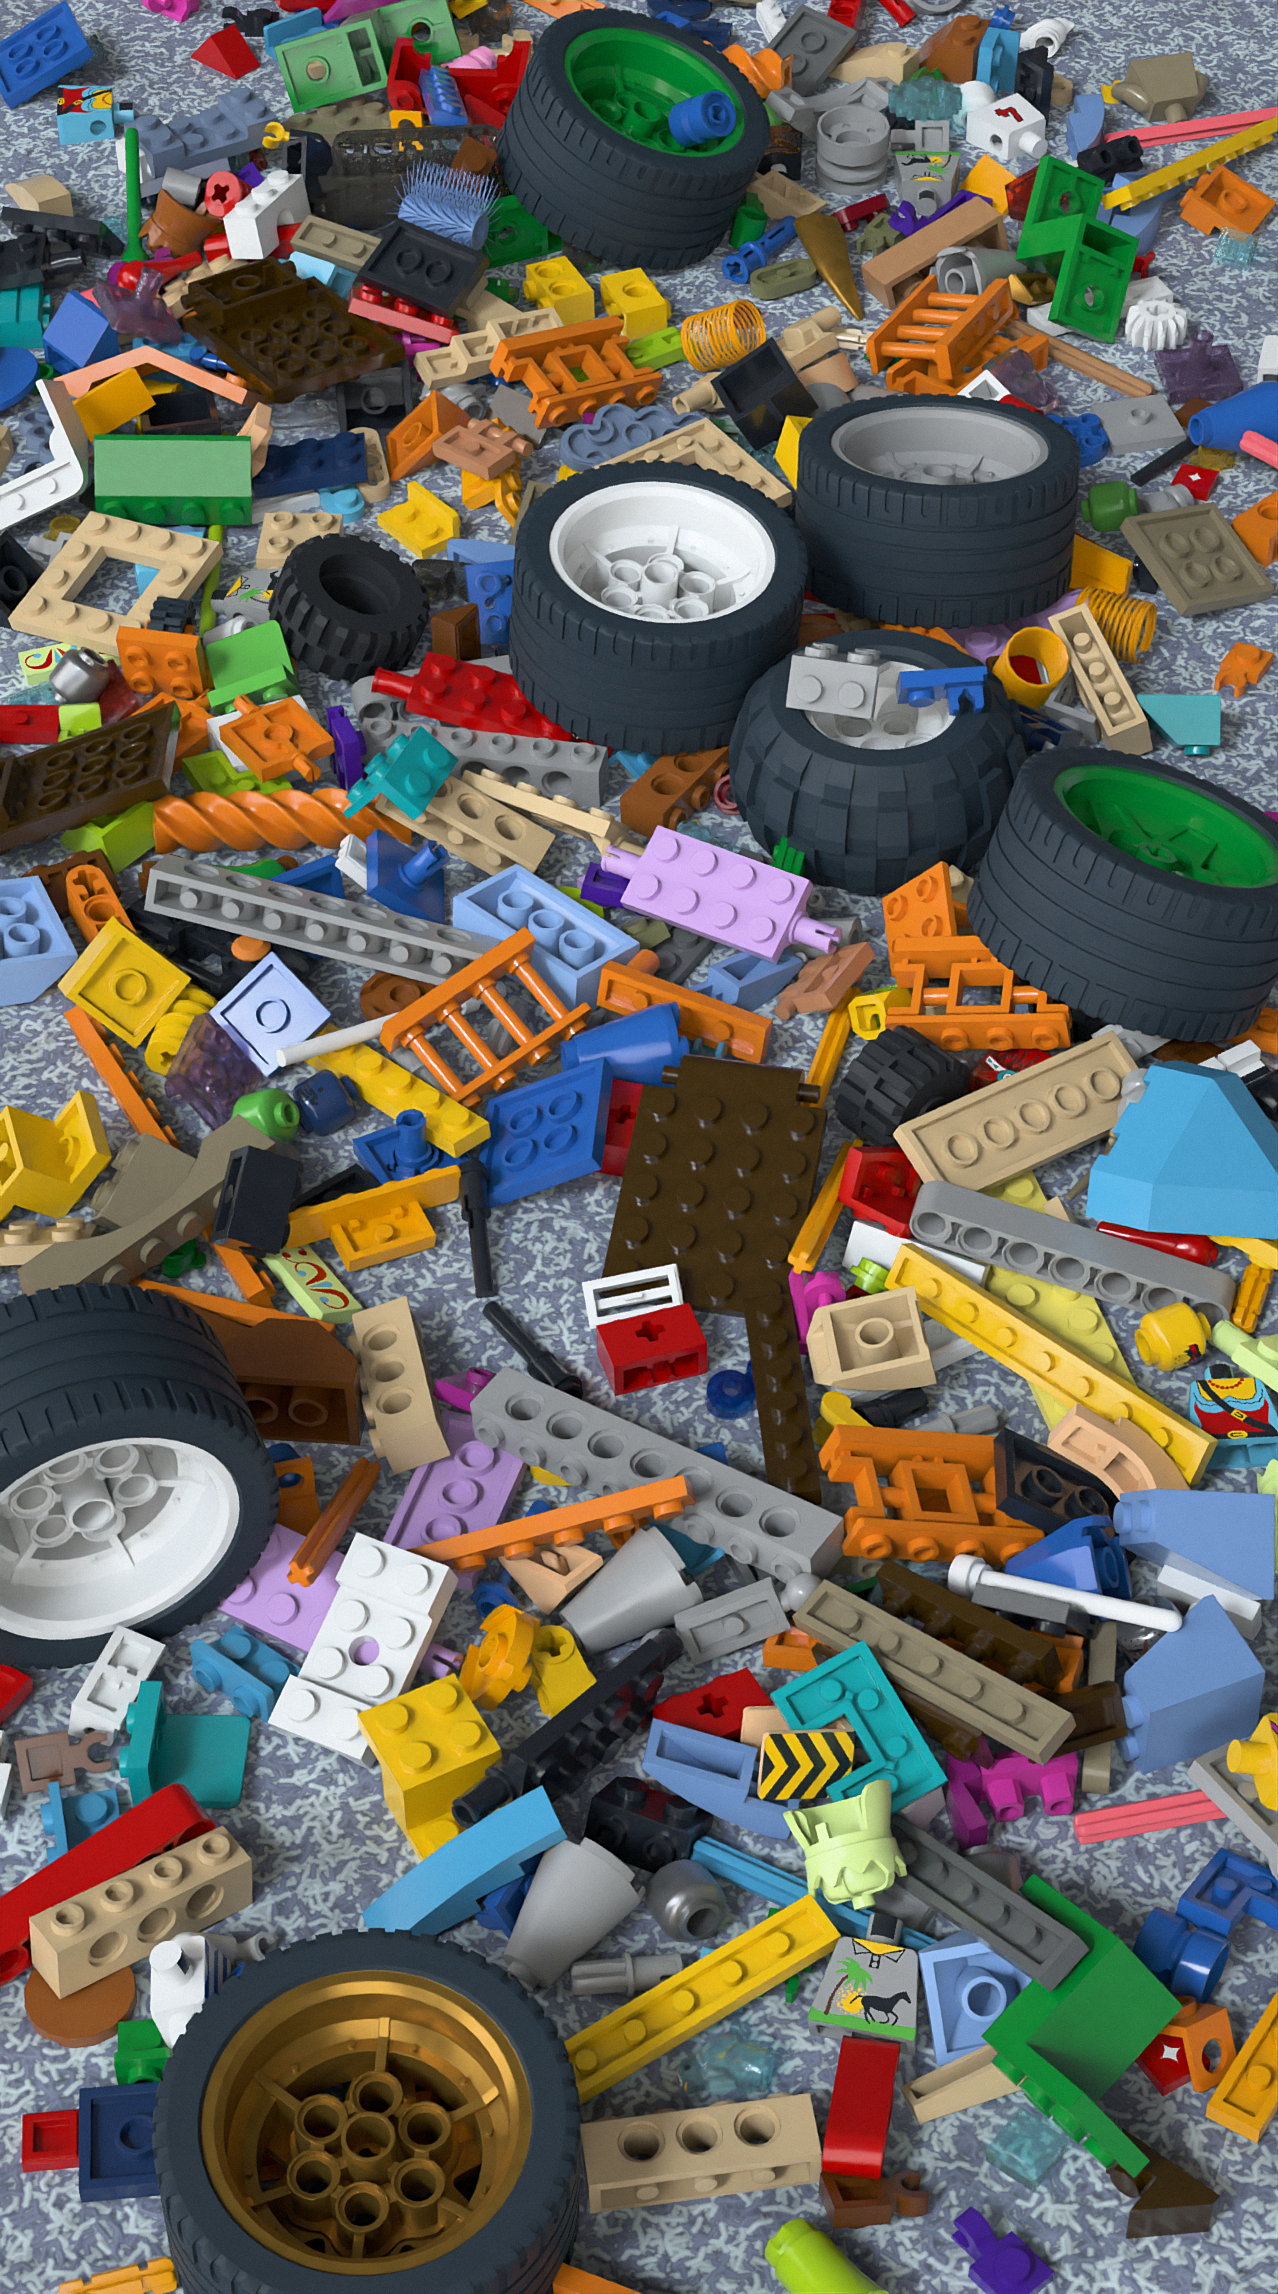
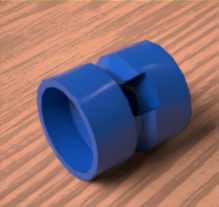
M711 90L696 97L680 101L672 107L669 114L670 131L674 139L686 148L696 147L710 140L713 141L725 137L732 132L736 123L735 107L731 99L719 90Z
M1156 1906L1143 1924L1132 1952L1162 1984L1166 1981L1170 1983L1172 1994L1176 1996H1192L1196 2002L1206 2004L1225 1969L1230 1954L1231 1940L1204 1927H1199L1192 1932L1188 1928L1187 1919Z

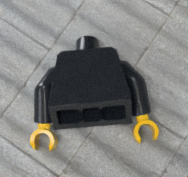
M271 122L266 126L264 131L273 133L277 138L271 136L264 137L262 144L268 149H274L280 145L281 141L284 142L282 146V170L287 171L288 174H303L312 216L327 219L332 215L333 210L342 208L345 202H350L354 198L356 186L353 182L346 180L347 162L345 158L334 152L321 134L297 129H290V132H287L278 122Z

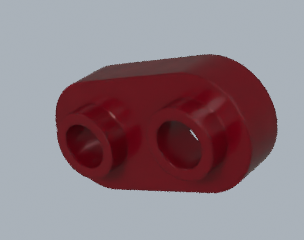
M882 193L843 208L830 216L837 217L843 232L846 233L858 229V222L866 219L869 224L881 212L887 214L886 210L891 205L886 194Z

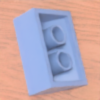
M38 875L0 881V1007L33 1002L78 960V953Z

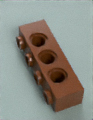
M730 744L722 747L717 745L715 749L707 751L701 749L697 753L686 754V752H680L679 755L664 753L620 797L621 823L629 826L631 831L648 838H652L657 825L681 833L679 824L687 822L688 818L696 810L702 811L705 809L714 792L716 783L722 777L729 774Z

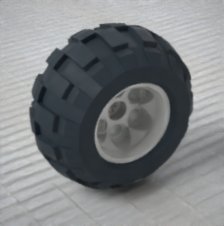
M885 629L858 630L836 634L815 641L838 645V653L848 654V652H855V648L881 651V659L890 660L889 670L879 674L875 712L872 719L786 707L792 655L805 650V646H813V642L788 653L785 659L778 662L777 665L770 667L762 677L757 679L747 692L731 735L729 745V776L731 792L743 822H748L755 841L772 858L775 845H780L778 840L781 842V838L784 836L787 838V846L789 848L791 847L796 849V851L805 853V873L803 878L823 887L832 886L848 890L849 893L868 895L892 893L941 861L948 863V866L954 865L965 874L972 869L973 865L982 860L990 845L1019 770L1028 758V741L1015 699L1008 700L1002 681L988 667L983 687L984 706L981 714L974 715L973 704L967 700V697L961 698L958 701L959 711L957 716H950L947 699L936 701L928 707L915 708L909 706V703L897 704L896 684L900 672L985 666L982 662L962 653L953 645L925 635L906 631ZM900 732L904 735H890L888 733Z

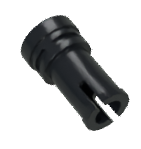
M916 1387L905 1389L883 1400L876 1398L871 1400V1402H863L854 1406L853 1410L873 1427L894 1428L919 1415L927 1414L929 1407L926 1405L929 1402L923 1389Z

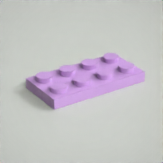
M444 1409L441 1416L451 1456L416 1468L382 1542L407 1550L503 1524L529 1465L520 1458L497 1447H489L475 1438L471 1415ZM452 1569L459 1579L456 1588L473 1592L483 1569L466 1574H457L456 1569Z

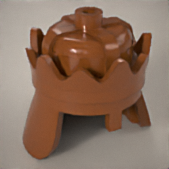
M161 188L157 198L156 209L142 225L138 237L145 238L147 236L146 246L152 253H154V250L168 247L173 259H176L194 251L200 253L205 238L224 221L211 215L206 209L205 202H202L197 210L193 212L179 203L169 191Z

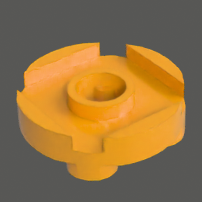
M508 1604L498 1606L485 1618L479 1629L488 1633L482 1640L480 1647L470 1643L460 1671L459 1682L472 1703L489 1711H494L499 1703L506 1698L511 1689L520 1692L528 1683L532 1673V1664L527 1660L532 1643L540 1629V1620Z

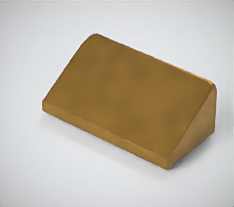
M1049 273L1011 274L1007 278L1010 282L1013 300L1027 305H1042L1053 301L1057 284Z

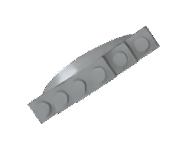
M887 76L878 78L865 77L842 88L810 97H801L791 88L784 87L782 90L770 91L765 104L776 111L775 115L779 119L789 123L794 129L804 132L805 136L811 140L816 141L818 120L820 116L830 109L845 105H859L870 107L884 115L886 110L890 108L906 106L910 96L906 90Z

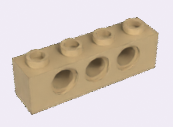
M1086 602L1049 617L1050 630L1060 636L1067 646L1070 658L1068 668L1073 671L1077 693L1088 714L1096 716L1099 723L1100 737L1108 751L1113 749L1122 751L1125 754L1131 753L1135 755H1141L1153 750L1148 721Z
M450 774L424 812L414 821L383 793H381L374 807L376 810L425 838L437 841L438 845H443L446 850L492 876L516 863L532 874H535L556 837L555 834Z
M407 1296L351 1314L355 1334L348 1336L353 1356L358 1360V1363H362V1365H359L361 1390L364 1395L369 1393V1396L362 1398V1404L370 1426L376 1425V1428L369 1430V1436L377 1458L386 1456L395 1475L451 1456L438 1400L433 1396L435 1387L421 1330Z
M223 1825L29 1917L32 1964L58 1998L62 1999L149 1956L153 1948L159 1943L171 1941L172 1938L183 1932H198L253 1904L252 1859Z
M777 2093L766 2099L739 2103L719 2101L708 2107L680 2111L665 2108L657 2110L650 2115L628 2118L606 2116L594 2122L580 2124L581 2156L590 2214L818 2183L820 2173H822V2151L810 2093L798 2095ZM752 2139H762L767 2142L764 2144L756 2145L751 2144L747 2141ZM694 2147H706L710 2150L705 2152H693L690 2149ZM640 2154L651 2156L647 2160H636L632 2157Z

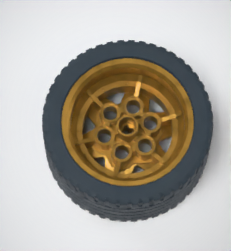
M358 1928L342 1930V1934L332 1935V1932L315 1935L316 1939L306 1941V1938L289 1943L290 1948L283 1951L281 1948L265 1954L264 1960L260 1962L255 1960L242 1968V1974L238 1977L235 1975L231 1976L221 1985V1991L218 1994L212 1993L202 2004V2011L194 2013L185 2026V2034L179 2035L172 2048L173 2057H169L162 2072L163 2081L159 2082L155 2097L157 2106L153 2110L152 2121L154 2131L152 2134L154 2163L169 2248L175 2274L180 2287H183L184 2294H553V2281L562 2263L568 2265L571 2263L578 2232L580 2199L579 2092L576 2087L573 2065L569 2062V2053L563 2040L558 2039L557 2028L550 2017L544 2016V2009L535 1997L529 1998L527 1989L518 1980L508 1978L507 1971L496 1963L490 1965L486 1962V1957L473 1950L469 1953L464 1951L463 1946L449 1940L446 1943L438 1941L437 1936L421 1933V1936L412 1935V1931L395 1929V1932H385V1928H369L368 1932H358ZM351 2081L343 2103L338 2098L329 2094H317L329 2087ZM415 2085L426 2090H432L435 2095L448 2103L454 2110L445 2111L443 2107L434 2102L422 2101L416 2103ZM382 2103L390 2107L383 2113L364 2110L371 2104ZM321 2126L336 2130L330 2136L324 2138H317L309 2134ZM422 2134H431L439 2138L436 2142L429 2145H418L412 2141L415 2137ZM267 2153L287 2169V2174L262 2193L260 2175L263 2159ZM481 2171L476 2190L470 2202H468L454 2185ZM312 2182H323L328 2185L327 2189L317 2194L302 2191L304 2186ZM416 2189H424L433 2194L430 2198L421 2202H414L405 2197L409 2192ZM359 2214H370L377 2218L374 2223L368 2226H357L349 2222ZM321 2245L325 2248V2254L310 2247Z

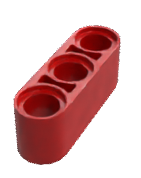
M843 2035L825 2133L822 2157L823 2173L881 2180L895 2094V2075L899 2067L900 2043Z

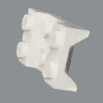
M357 1532L335 1578L340 1587L299 1675L296 1677L290 1674L267 1723L277 1733L290 1738L299 1737L335 1751L360 1766L371 1769L377 1758L358 1727L357 1714L408 1692L459 1579L451 1568ZM365 1642L378 1643L379 1655L373 1663L366 1666L355 1664L354 1655L360 1645Z

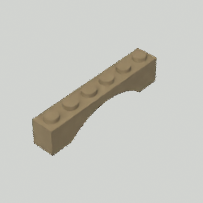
M236 1115L202 1140L198 1158L188 1177L175 1193L154 1211L132 1224L104 1235L78 1241L54 1243L18 1268L17 1272L22 1293L30 1296L36 1294L35 1291L49 1287L51 1290L58 1289L60 1285L74 1284L76 1287L81 1286L82 1283L97 1282L98 1285H104L105 1282L119 1283L121 1287H125L126 1284L150 1267L161 1263L167 1255L185 1242L196 1238L202 1230L214 1222L231 1151L250 1145L277 1154L276 1143L241 1115Z

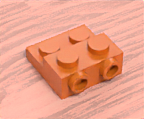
M1219 163L1210 174L1204 172L1194 188H1190L1179 204L1183 208L1179 217L1187 221L1194 229H1199L1208 236L1217 227L1226 236L1244 245L1272 212L1277 202Z

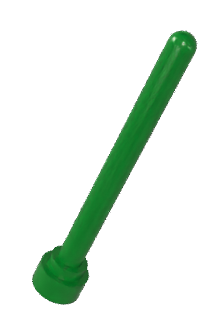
M131 127L125 131L128 249L125 250V254L121 257V261L127 262L150 260V257L142 248V238L138 237L142 229L139 133L135 128Z

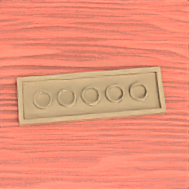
M1111 1030L901 1124L895 1130L893 1136L924 1184L929 1181L938 1180L978 1193H984L1109 1135L1110 1130L1118 1120L1117 1108L1122 1100L1123 1078L1129 1072L1139 1068L1115 1032Z

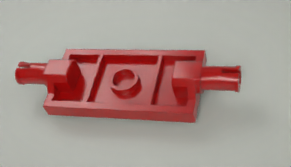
M428 651L419 673L414 674L413 677L378 667L373 679L371 692L405 700V711L476 731L507 733L509 735L548 738L576 743L584 742L597 745L594 744V741L590 739L588 741L577 737L576 733L570 734L563 730L560 724L555 725L549 721L547 715L543 716L535 709V705L532 706L526 699L525 694L519 689L518 682L515 681L513 675L493 670L485 665H475L454 659L446 654H436ZM608 746V758L613 751L612 746Z

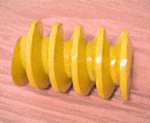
M191 983L186 985L155 1025L144 1053L145 1062L151 1071L162 1076L171 1077L180 1073L193 1074L199 1070L202 1058L205 1055L216 1026V1022L207 1014L218 1004L213 996L203 991L197 985Z

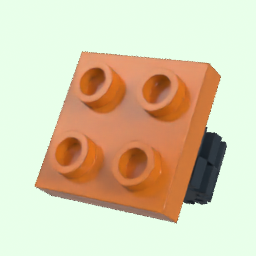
M158 596L157 601L155 600L153 603V609L150 611L149 616L151 620H147L144 629L119 626L116 643L126 690L142 694H160L164 692L180 699H196L209 688L200 637L196 636L195 633L197 620H194L196 609H194L195 604L192 600Z

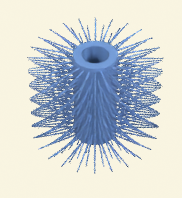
M423 163L419 184V168L417 164V178L413 188V164L411 193L408 177V195L405 192V198L401 197V206L395 203L400 207V209H397L399 213L386 214H399L398 218L474 250L479 251L481 249V253L483 245L488 251L484 243L487 235H490L488 231H500L488 230L489 225L496 221L489 222L487 216L491 212L489 210L486 213L489 207L488 204L485 208L489 193L485 201L484 196L487 191L488 182L486 181L485 190L480 199L483 184H480V190L476 197V189L479 185L478 176L475 188V184L473 185L475 177L473 175L471 188L467 195V186L470 181L468 175L466 188L464 186L465 190L462 192L465 177L463 176V182L460 181L461 175L459 174L458 179V173L456 175L454 171V176L457 177V186L454 189V181L456 179L454 177L453 184H451L449 190V183L452 179L451 169L449 181L448 177L446 179L447 169L446 174L443 171L444 181L441 188L440 180L443 173L440 169V179L436 186V178L438 176V170L436 169V176L434 173V182L431 186L434 169L432 168L431 173V166L429 169L427 164L426 177L424 176L422 184L425 168ZM430 171V179L427 182V175ZM461 183V188L458 192V184Z

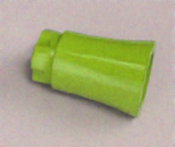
M802 2217L792 2219L784 2224L766 2245L765 2258L775 2269L776 2278L790 2294H890L865 2275L841 2252L825 2232L818 2231L811 2222H806Z

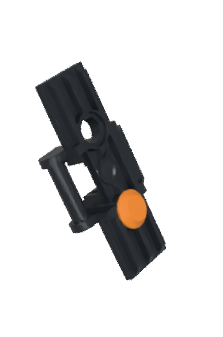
M146 894L124 910L134 928L169 945L162 953L190 976V982L210 991L211 996L218 1001H221L271 951L276 953L302 982L320 967L318 961L291 947L198 923L178 926L176 923L182 919L144 910ZM211 953H214L221 957L222 974L217 976L188 961V959H193L200 963Z

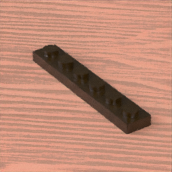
M791 1293L743 1298L767 1484L814 1505H822Z

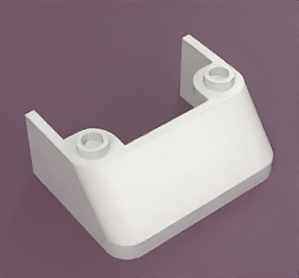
M41 379L35 382L55 426L49 441L55 460L0 486V533L80 495L88 484V437L63 381Z

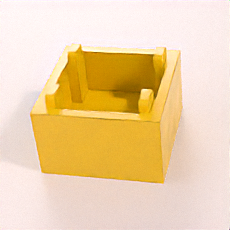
M112 916L57 986L68 999L136 1049L190 982L191 978L176 963L116 917Z

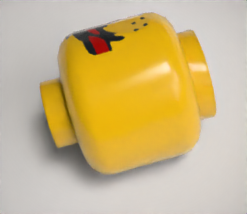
M1177 1302L1144 1314L1140 1321V1328L1135 1330L1134 1337L1137 1350L1146 1365H1154L1159 1371L1170 1372L1203 1359L1206 1352V1340L1211 1338V1329L1207 1318L1202 1312L1195 1313L1188 1304Z

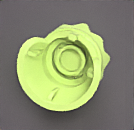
M881 1779L865 1785L861 1795L812 1808L792 1809L783 1813L790 1830L804 1850L808 1894L810 1893L814 1899L817 1897V1890L820 1887L825 1899L831 1904H844L852 1901L854 1911L870 1908L876 1905L874 1896L882 1894L884 1890L889 1889L893 1885L895 1879L894 1871L900 1877L907 1875L906 1862L898 1848L896 1838L892 1837L890 1829L891 1780Z

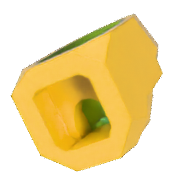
M897 984L855 995L848 1004L853 1031L865 1041L875 1040L879 1033L886 1030L885 1019L888 1016V1007H911L913 988H898Z

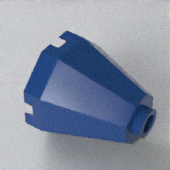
M1092 1515L1074 1519L1006 1562L1004 1574L1122 1600L1131 1599L1133 1587L1125 1548L1119 1545V1536L1109 1538L1105 1528L1114 1526L1109 1516ZM1090 1614L1091 1617L1098 1618L1100 1622L1114 1620Z

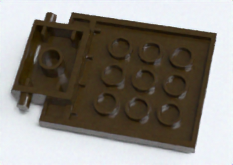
M273 256L199 279L188 284V294L180 297L182 307L185 310L194 308L197 313L185 318L186 331L274 404L290 403L294 401L295 397L309 392H323L332 384L341 381H355L362 374L373 370H387L394 363L405 360V346L370 319L348 312L349 303L315 276L301 279L297 276L296 265L292 260L281 263Z
M171 701L19 757L13 754L0 759V856L9 852L11 848L27 842L28 844L40 843L48 838L50 834L60 830L79 829L86 825L89 820L106 815L111 817L125 811L128 806L145 800V802L150 803L163 798L169 792L182 716L176 701Z
M684 1053L680 1067L664 1065L662 1083L673 1084L676 1087L667 1088L643 1084L602 1278L677 1264L680 1275L679 1280L683 1291V1302L689 1303L692 1311L745 1318L743 1298L791 1293L788 1276L794 1265L788 1262L787 1259L811 1209L828 1121L827 1109L800 1106V1103L818 1104L821 1086L805 1084L804 1069ZM669 1278L599 1292V1296L601 1298H610L669 1286ZM672 1297L642 1303L657 1306L672 1303L673 1300Z

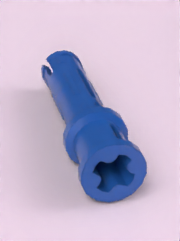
M793 216L784 217L781 222L759 239L743 243L738 253L725 257L722 261V272L725 278L745 284L750 279L752 272L765 267L769 257L792 239L798 237L793 225V221L796 218Z

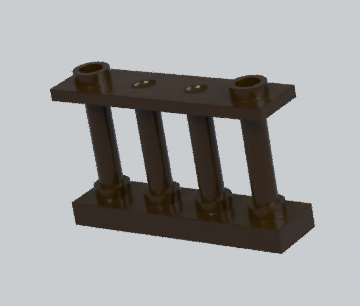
M887 1559L876 1572V1577L884 1595V1604L880 1609L898 1619L910 1616L924 1623L925 1625L920 1631L938 1641L941 1639L947 1640L950 1637L966 1645L961 1653L978 1663L982 1661L988 1662L992 1659L1004 1665L1008 1670L1003 1676L1020 1686H1023L1024 1683L1031 1684L1034 1681L1053 1691L1065 1676L1054 1644L890 1559ZM819 1642L811 1649L818 1666L839 1654ZM888 1680L920 1733L942 1744L944 1749L955 1759L964 1763L971 1760L989 1770L994 1763V1759L983 1731Z

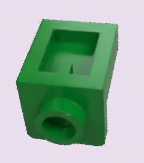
M154 2020L118 2022V2052L114 2053V2068L118 2085L163 2081L162 2072L167 2059L173 2057L172 2050L168 2048Z

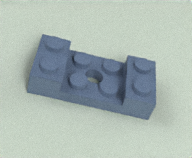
M249 87L234 88L229 93L217 96V109H206L194 116L175 118L170 120L169 123L164 124L155 114L142 115L136 118V120L123 124L124 133L131 127L138 131L139 148L145 153L152 176L157 179L165 176L168 167L183 171L264 147L262 144L264 137L271 136L277 138L273 133H267L264 130L269 123L278 122V117Z

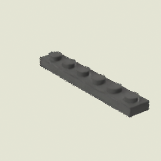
M898 1813L891 1816L890 1829L892 1837L896 1838L898 1848L907 1865L905 1866L906 1876L900 1877L894 1871V1882L1043 1988L1051 1992L1089 1951V1948L1077 1934Z

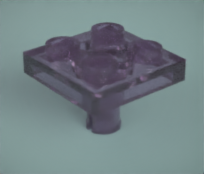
M143 267L134 291L102 281H96L92 295L112 329L125 335H130L131 332L141 334L157 344H164L166 341L179 345L184 331L164 299L156 297L162 282L165 280V276L161 272L152 268L150 274V268Z
M1198 330L1191 332L1190 348L1155 351L1154 365L1169 404L1187 403L1193 397L1205 401L1223 400L1243 391L1244 385L1228 345L1212 346L1214 335L1210 331L1201 330V340H1198Z
M1017 345L991 358L981 367L983 371L987 369L1011 394L1043 411L1044 415L1050 414L1061 405L1057 399L1058 394L1054 386L1048 380L1040 377L1034 369L1035 364L1031 356L1026 351L1019 349Z
M205 1012L194 1017L165 1076L167 1080L164 1087L168 1099L180 1094V1096L173 1098V1104L179 1105L186 1101L214 1132L231 1120L234 1105L240 1097L255 1092L263 1074L209 1012Z

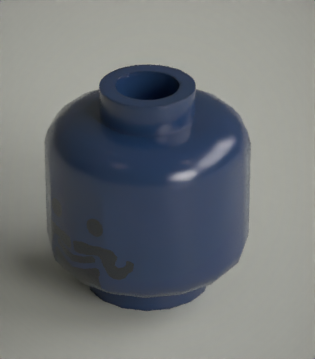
M324 1069L296 1085L293 1089V1099L300 1114L299 1124L307 1135L314 1132L318 1136H327L352 1122L356 1117V1108L353 1102L359 1099L360 1096L347 1075L338 1078L334 1072Z

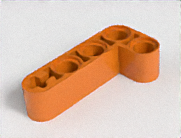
M80 865L70 870L66 877L69 913L87 947L112 916L136 933L100 868L93 865ZM83 1010L89 1020L94 1018Z

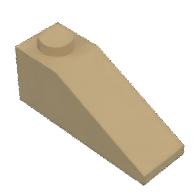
M887 42L848 51L829 74V77L854 83L865 77L878 78L887 76L908 92L906 83L914 72L919 70L920 50L907 47L902 42Z

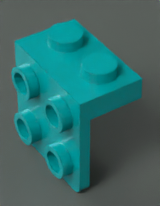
M419 726L408 737L401 733L386 749V756L379 752L367 764L364 772L368 776L365 780L363 778L359 779L348 791L345 798L350 802L342 814L350 819L382 792L414 821L424 812L459 759L422 726Z
M141 1681L137 1702H129L127 1709V1733L132 1734L130 1745H122L119 1757L120 1777L128 1778L133 1806H137L170 1784L181 1783L189 1789L203 1808L232 1809L237 1807L242 1799L251 1735L250 1720L245 1716L167 1714L162 1681Z

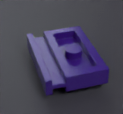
M339 705L326 708L328 734L334 739L335 752L331 754L333 773L337 774L340 788L349 791L359 779L363 778L365 780L368 776L364 772L366 766L361 760V756L367 754V747L362 731L354 730L348 716H344L343 706Z

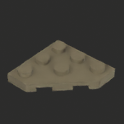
M364 94L350 97L334 104L329 103L319 106L317 110L307 114L292 115L288 118V121L280 123L287 132H290V129L319 133L331 147L356 146L357 140H375V146L393 144L389 114L392 109ZM407 119L400 121V129L405 135H416V126L412 121Z

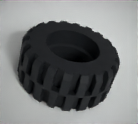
M329 533L323 539L318 535L305 540V542L298 544L292 549L290 555L286 558L269 600L268 610L270 613L269 620H275L281 625L292 658L298 663L303 661L308 665V669L316 674L322 672L329 675L328 679L338 682L341 679L349 680L350 684H354L361 678L375 676L378 667L393 672H400L403 667L408 665L427 625L430 602L421 578L415 577V570L408 562L404 564L400 561V555L391 549L389 551L384 550L380 547V543L373 540L366 542L360 540V536L348 534L346 537H340L339 533ZM343 606L349 607L355 611L349 610Z

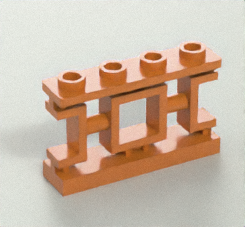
M617 315L502 339L489 365L496 378L503 376L507 383L522 379L530 389L533 397L527 409L531 414H538L534 424L539 430L553 426L559 427L565 423L582 420L585 412L595 414L601 407L607 404L619 403L630 408L647 406L656 399L664 379L660 372L654 373L650 366L635 369L624 355L630 340L626 335L619 336L624 324ZM580 366L590 380L578 383L568 369Z
M995 332L966 364V366L974 370L970 373L961 370L952 380L939 379L937 364L933 360L903 358L887 370L885 377L886 389L908 392L915 395L931 393L932 395L949 394V396H955L987 369L1009 392H1012L1047 367L1049 338L1038 333L1033 337L1025 334L1013 342L997 335ZM927 342L925 344L934 345L936 342Z
M977 935L895 938L894 955L897 964H894L893 972L898 988H913L911 1007H888L885 1029L893 1030L897 1025H905L908 1028L912 1027L943 1050L949 1051L968 1049L1005 1051L1008 1049L1034 1048L1051 1050L1054 1048L1071 1047L1072 1037L1070 1028H1072L1073 1020L1070 1007L1065 1004H1052V998L1045 991H1039L1033 986H1018V976L1015 975L1014 970H1009L1001 963V959H996L990 953L989 948L982 944ZM950 978L949 987L929 988V979ZM1003 986L1001 1005L962 1006L964 987ZM1037 1004V1013L1015 1014V1005ZM947 1005L946 1015H925L926 1006Z
M837 1424L818 1454L822 1471H829L828 1476L831 1482L854 1484L858 1506H851L843 1518L844 1533H847V1537L841 1546L845 1556H859L869 1560L881 1558L906 1559L923 1563L928 1561L953 1562L957 1555L966 1554L983 1558L988 1565L1006 1567L1007 1560L1046 1536L1044 1531L1021 1520L1012 1519L1004 1512L996 1509L993 1439L996 1436ZM876 1474L889 1475L891 1487L879 1486ZM969 1481L981 1482L982 1493H972ZM916 1488L946 1490L951 1513L922 1511ZM884 1507L896 1508L899 1520L885 1519ZM977 1513L988 1514L991 1526L979 1525Z

